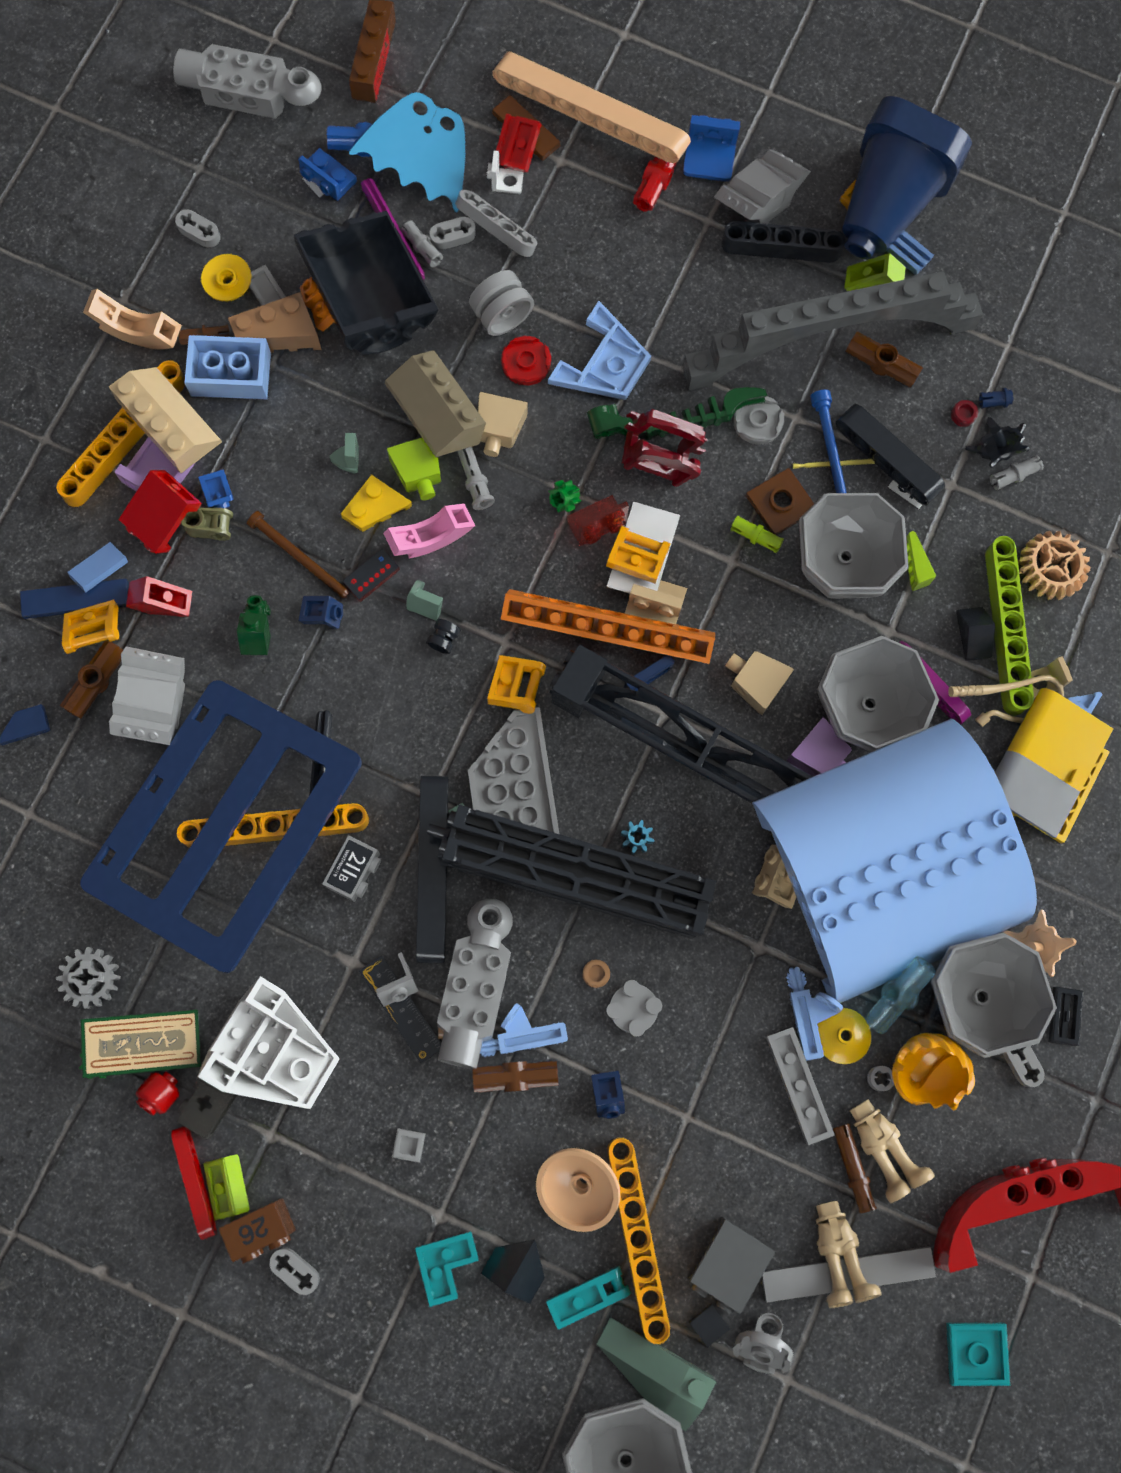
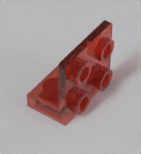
M610 495L568 515L566 521L580 546L586 543L591 545L602 538L601 536L609 532L611 534L620 531L621 526L626 525L629 505L627 501L618 505L613 495Z

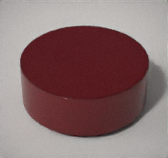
M969 400L957 402L951 411L953 422L961 427L972 425L978 417L977 406Z

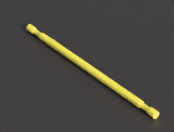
M872 459L840 461V464L845 466L875 464ZM830 462L793 464V469L801 467H829Z

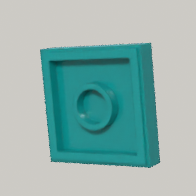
M946 1323L950 1385L1010 1386L1007 1324Z

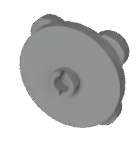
M629 980L615 992L610 1004L607 1006L606 1012L617 1027L638 1037L643 1035L645 1030L654 1024L658 1013L662 1009V1002L647 987L640 985L635 980Z

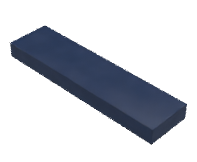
M127 579L101 581L86 593L77 584L20 591L21 614L24 619L62 615L111 600H115L118 607H126L129 589Z

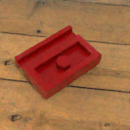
M506 113L496 151H499L500 166L528 173L541 129L539 121L519 116L515 117Z

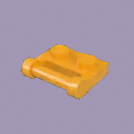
M621 526L606 567L655 584L671 543L655 541L630 532L629 528ZM627 541V542H630V543L639 545V546H641V547H644V548L653 550V551H655V552H658V555H656V554H654V553H651V552H648V551H645V550H643V549H640V548L631 546V545L626 544V543H624V542Z
M115 600L64 614L62 646L66 654L76 652L78 648L109 640L112 642L119 639L117 629L119 607Z
M499 655L487 697L488 704L520 709L527 714L534 713L536 707L535 697L541 676L545 674L546 665L539 661ZM524 672H530L531 676L525 698L518 697Z

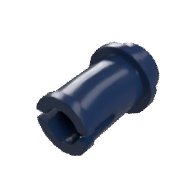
M1002 388L1001 391L980 392L979 401H982V403H979L981 409L995 406L1007 408L1008 405L1013 404V392L1011 389L1007 390V388Z

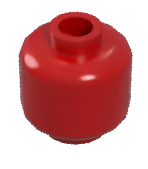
M155 1072L151 1073L137 1089L136 1096L138 1100L136 1103L152 1116L156 1113L164 1114L179 1097V1090L175 1086L178 1081L168 1072H164L162 1075Z

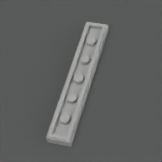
M929 1246L858 1257L861 1272L869 1284L881 1286L936 1277L932 1251ZM840 1259L848 1290H853L845 1260ZM827 1261L765 1270L761 1277L766 1302L832 1293V1279Z

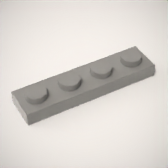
M791 1027L766 1036L806 1145L834 1136L794 1028Z

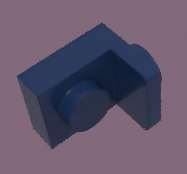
M303 596L298 621L303 624H326L333 629H339L343 617L342 603L330 596Z
M619 1071L591 1075L597 1117L613 1119L620 1114H624L625 1102Z

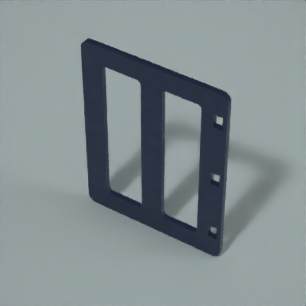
M220 680L213 681L208 685L80 881L81 888L218 971L230 973L240 962L361 767L362 760L355 751ZM203 707H206L209 712L203 721L195 720ZM226 716H231L261 732L262 736L158 898L151 899L123 883L121 875L222 720ZM287 749H292L324 766L325 771L221 936L216 937L183 918L182 913ZM157 777H159L163 782L154 794L149 789ZM112 849L116 853L108 866L101 862L109 850Z

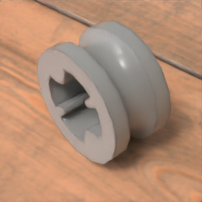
M886 1066L873 1067L867 1075L869 1086L876 1091L891 1089L894 1085L892 1070ZM877 1071L880 1074L886 1073L888 1079H884L887 1081L885 1086L883 1084H876L874 1078H878L875 1076Z

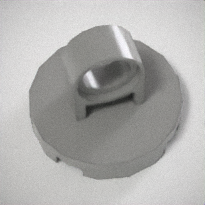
M766 1313L761 1315L757 1321L755 1331H745L739 1333L736 1337L733 1347L734 1355L736 1357L741 1355L744 1358L743 1364L758 1372L774 1374L775 1369H781L782 1373H787L791 1368L793 1351L781 1340L783 1323L775 1314ZM771 1323L776 1327L777 1333L774 1335L764 1333L761 1325Z

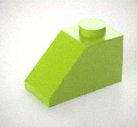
M890 253L847 266L845 289L852 291L904 280L906 267Z

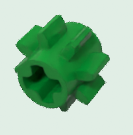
M572 480L555 482V488L548 491L550 493V504L557 508V512L565 510L568 513L575 510V504L581 502L579 499L580 489L572 484Z

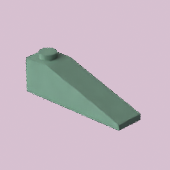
M612 1317L609 1318L596 1343L646 1401L680 1422L681 1429L687 1431L703 1410L715 1386L716 1380L711 1374L659 1344L649 1342L645 1336Z

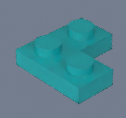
M472 1231L415 1248L430 1307L458 1299L452 1269L479 1261Z

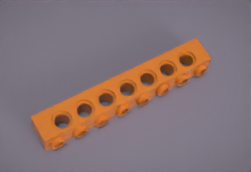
M511 589L505 594L501 620L707 664L710 663L715 641V632Z

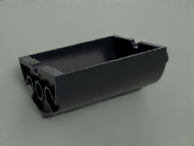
M388 211L373 212L364 217L347 219L343 222L342 227L326 224L321 228L309 231L303 230L294 234L295 245L350 351L356 349L359 354H376L394 349L413 339L411 335L419 328H427L435 318L438 308Z

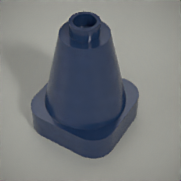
M895 96L882 98L865 130L860 148L862 162L842 227L843 234L847 238L845 248L848 252L864 260L871 259L874 253H885L934 197H945L948 194L972 146L971 138L962 128L905 99Z

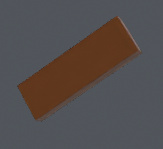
M511 95L492 109L493 115L502 124L504 123L506 113L511 116L538 121ZM541 124L534 154L544 161L560 147V141Z

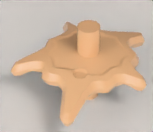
M1042 909L1038 913L1036 922L1034 924H1027L1023 931L1019 933L1003 931L1012 938L1039 952L1044 970L1050 977H1054V965L1061 960V953L1076 945L1074 938H1061L1057 935V931L1053 926L1047 925L1046 915Z

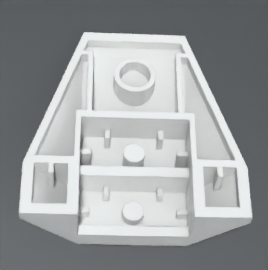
M259 976L239 1000L209 1048L197 1077L223 1092L311 1109L338 1063L339 1057L282 989Z

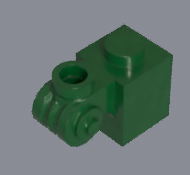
M258 595L250 596L247 599L243 613H240L237 637L241 655H268L271 638L268 616L271 615V609H269L267 601Z

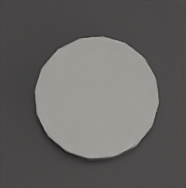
M768 396L765 397V403L742 407L733 415V425L737 434L743 440L752 444H766L773 441L780 434L784 425L782 408L780 409L777 405L778 403Z

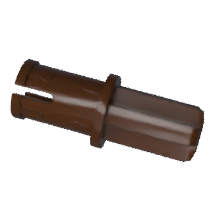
M202 325V328L180 330L178 338L181 345H188L189 335L230 337L228 333L230 330L228 325L214 327Z

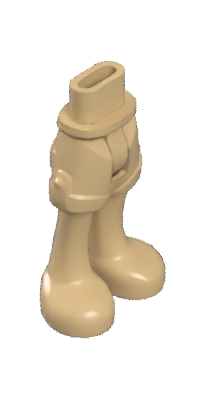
M869 1099L850 1110L856 1120L854 1126H858L857 1130L861 1139V1147L867 1155L872 1154L887 1180L886 1198L890 1203L903 1198L911 1190L896 1172L887 1156L886 1149L891 1152L901 1167L911 1188H917L935 1176L929 1167H918L909 1159L898 1140L900 1132L896 1125L890 1123L879 1113V1109L875 1110Z
M838 1201L816 1206L819 1219L816 1220L819 1236L817 1241L818 1250L821 1256L826 1257L832 1279V1293L827 1297L829 1308L843 1307L853 1303L851 1293L845 1283L840 1256L844 1257L849 1272L855 1303L881 1296L880 1287L876 1284H869L861 1272L856 1248L859 1247V1240L857 1234L852 1231L846 1220L845 1213H841Z

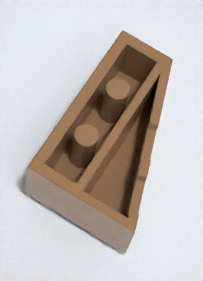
M300 292L228 318L235 337L266 338L271 352L280 349L298 351L300 348L321 350L318 335Z

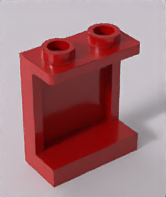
M150 470L118 520L126 526L125 528L130 534L137 536L144 543V547L152 553H165L170 551L171 546L167 543L188 512H197L202 503L166 470Z

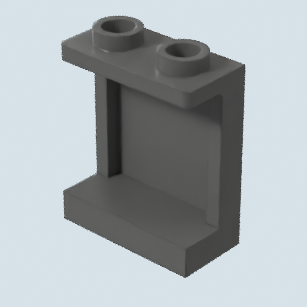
M722 1217L717 1225L718 1231L694 1273H690L688 1280L693 1283L692 1290L705 1298L709 1293L718 1299L716 1305L727 1313L731 1314L735 1310L741 1314L776 1251Z

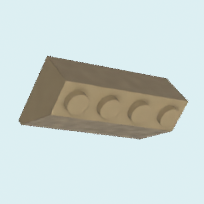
M434 350L411 356L385 380V385L435 457L480 444L486 422Z

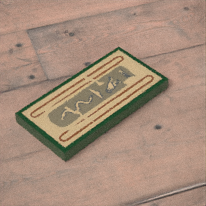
M198 1010L80 1020L83 1078L201 1067Z

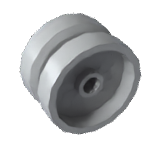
M503 270L491 275L475 288L470 296L469 305L475 315L481 318L482 325L488 334L497 336L507 333L520 325L532 312L534 300L528 291L522 288L521 281L514 272Z

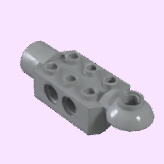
M211 44L203 53L179 49L174 60L173 72L175 83L180 86L200 89L206 105L275 119L283 112L284 98L293 105L305 106L318 99L321 93V83L313 72L303 67H295L288 70L285 67L283 58Z
M495 898L480 900L471 907L467 917V925L471 936L456 940L437 1020V1026L444 1032L438 1061L449 1065L476 1069L482 1042L493 1038L511 952L501 943V940L509 934L513 924V916L509 907L504 902ZM492 913L496 915L498 921L494 925H487L482 920L483 916Z

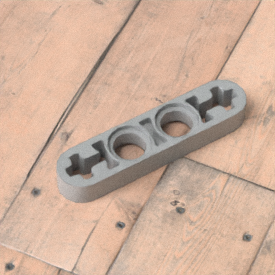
M461 190L459 192L455 205L461 212L516 253L525 257L533 255L537 246V240L477 194L469 190Z

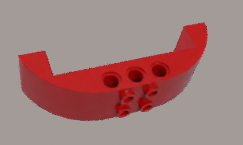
M1039 1158L1029 1161V1167L1014 1165L1003 1168V1174L982 1180L967 1189L946 1212L938 1229L934 1244L933 1262L935 1267L952 1273L978 1266L968 1229L1110 1190H1115L1121 1209V1167L1081 1159L1047 1160L1046 1158Z

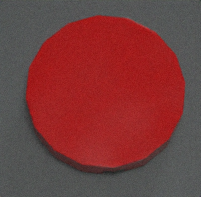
M521 336L511 340L510 344L504 348L501 365L504 374L511 381L519 385L529 386L537 384L546 378L551 367V354L549 348L545 343L540 342L539 339L532 336Z

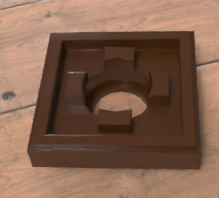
M790 468L746 493V498L766 527L775 535L798 523L799 519L814 505ZM785 492L792 503L788 507H779L774 502V495Z

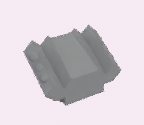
M769 149L762 159L754 160L736 174L727 186H722L714 198L746 217L747 222L767 224L790 206L795 191L811 171L802 167L801 164L794 162L791 158H787L784 154Z
M126 646L121 653L122 665L118 670L116 695L112 702L113 715L109 720L110 734L170 745L174 738L175 729H178L185 683L183 682L185 673L184 658Z

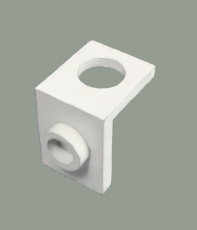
M494 151L493 162L488 163L487 178L492 179V191L521 194L523 172L499 168V151ZM506 176H514L517 179V183L510 187L506 186L503 180Z

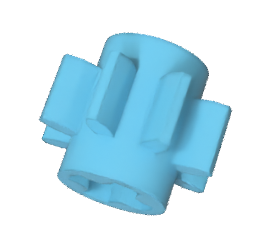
M643 820L639 822V825L635 826L631 821L628 822L629 832H621V836L627 837L622 847H631L633 855L637 849H641L643 853H646L647 847L645 844L654 843V839L649 838L653 828L646 829L643 826ZM636 832H640V836L643 838L639 843L634 842L633 835Z

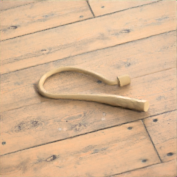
M1042 675L1018 682L998 685L951 686L948 690L950 697L981 696L1023 687L1039 681H1050L1055 684L1058 693L1064 697L1063 685L1058 679L1050 675ZM991 710L987 713H981L975 721L983 727L990 721L991 716H998L1017 723H1022L1024 718Z

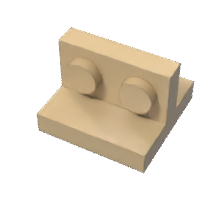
M660 580L657 591L633 584L625 614L676 624L687 588Z

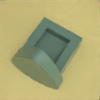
M345 433V446L334 451L330 455V461L338 468L351 473H358L359 446L356 433Z
M417 580L407 596V610L437 621L441 614L443 598L423 590L425 582Z

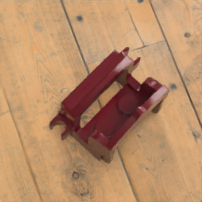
M650 409L648 412L641 414L631 411L626 415V417L632 419L633 423L629 422L624 426V428L629 430L626 435L622 457L624 469L630 470L634 467L671 480L672 485L675 487H679L688 480H694L701 475L700 460L695 458L688 460L690 453L701 455L706 451L700 448L707 441L705 438L706 432L703 431V427L655 409ZM653 426L683 437V439L680 441L676 453L648 443L645 440H640L638 436Z

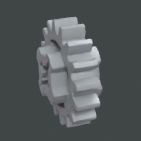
M86 947L85 954L77 949L75 950V958L66 956L67 966L59 965L58 967L63 971V975L56 977V980L63 982L58 991L67 992L63 999L68 1002L73 1000L72 1006L80 1007L83 1003L85 1009H91L92 1002L95 1006L101 1007L102 998L111 1000L112 997L109 991L118 990V987L113 985V982L121 979V976L115 975L113 972L119 966L117 964H110L113 959L111 955L103 957V950L97 949L94 953L93 948ZM96 960L99 963H101V965L105 969V972H101L98 969V963H96ZM78 964H80V967L75 972H73L75 967ZM89 974L98 977L88 980V982L79 980V978L89 976ZM72 984H75L79 988V993L81 994V996L75 992V990L72 987ZM102 984H104V986L102 987V989L97 993V989H98Z

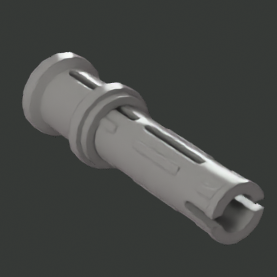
M469 447L459 450L458 454L467 478L465 486L471 493L473 509L482 510L494 504L495 500L489 493L487 477L481 474L473 448Z

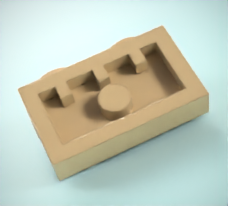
M771 845L765 854V862L761 872L756 877L753 894L766 897L785 908L792 909L796 894L777 845Z

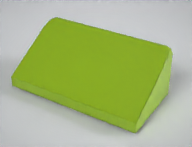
M236 1154L203 1163L214 1220L248 1212L249 1204L239 1156Z

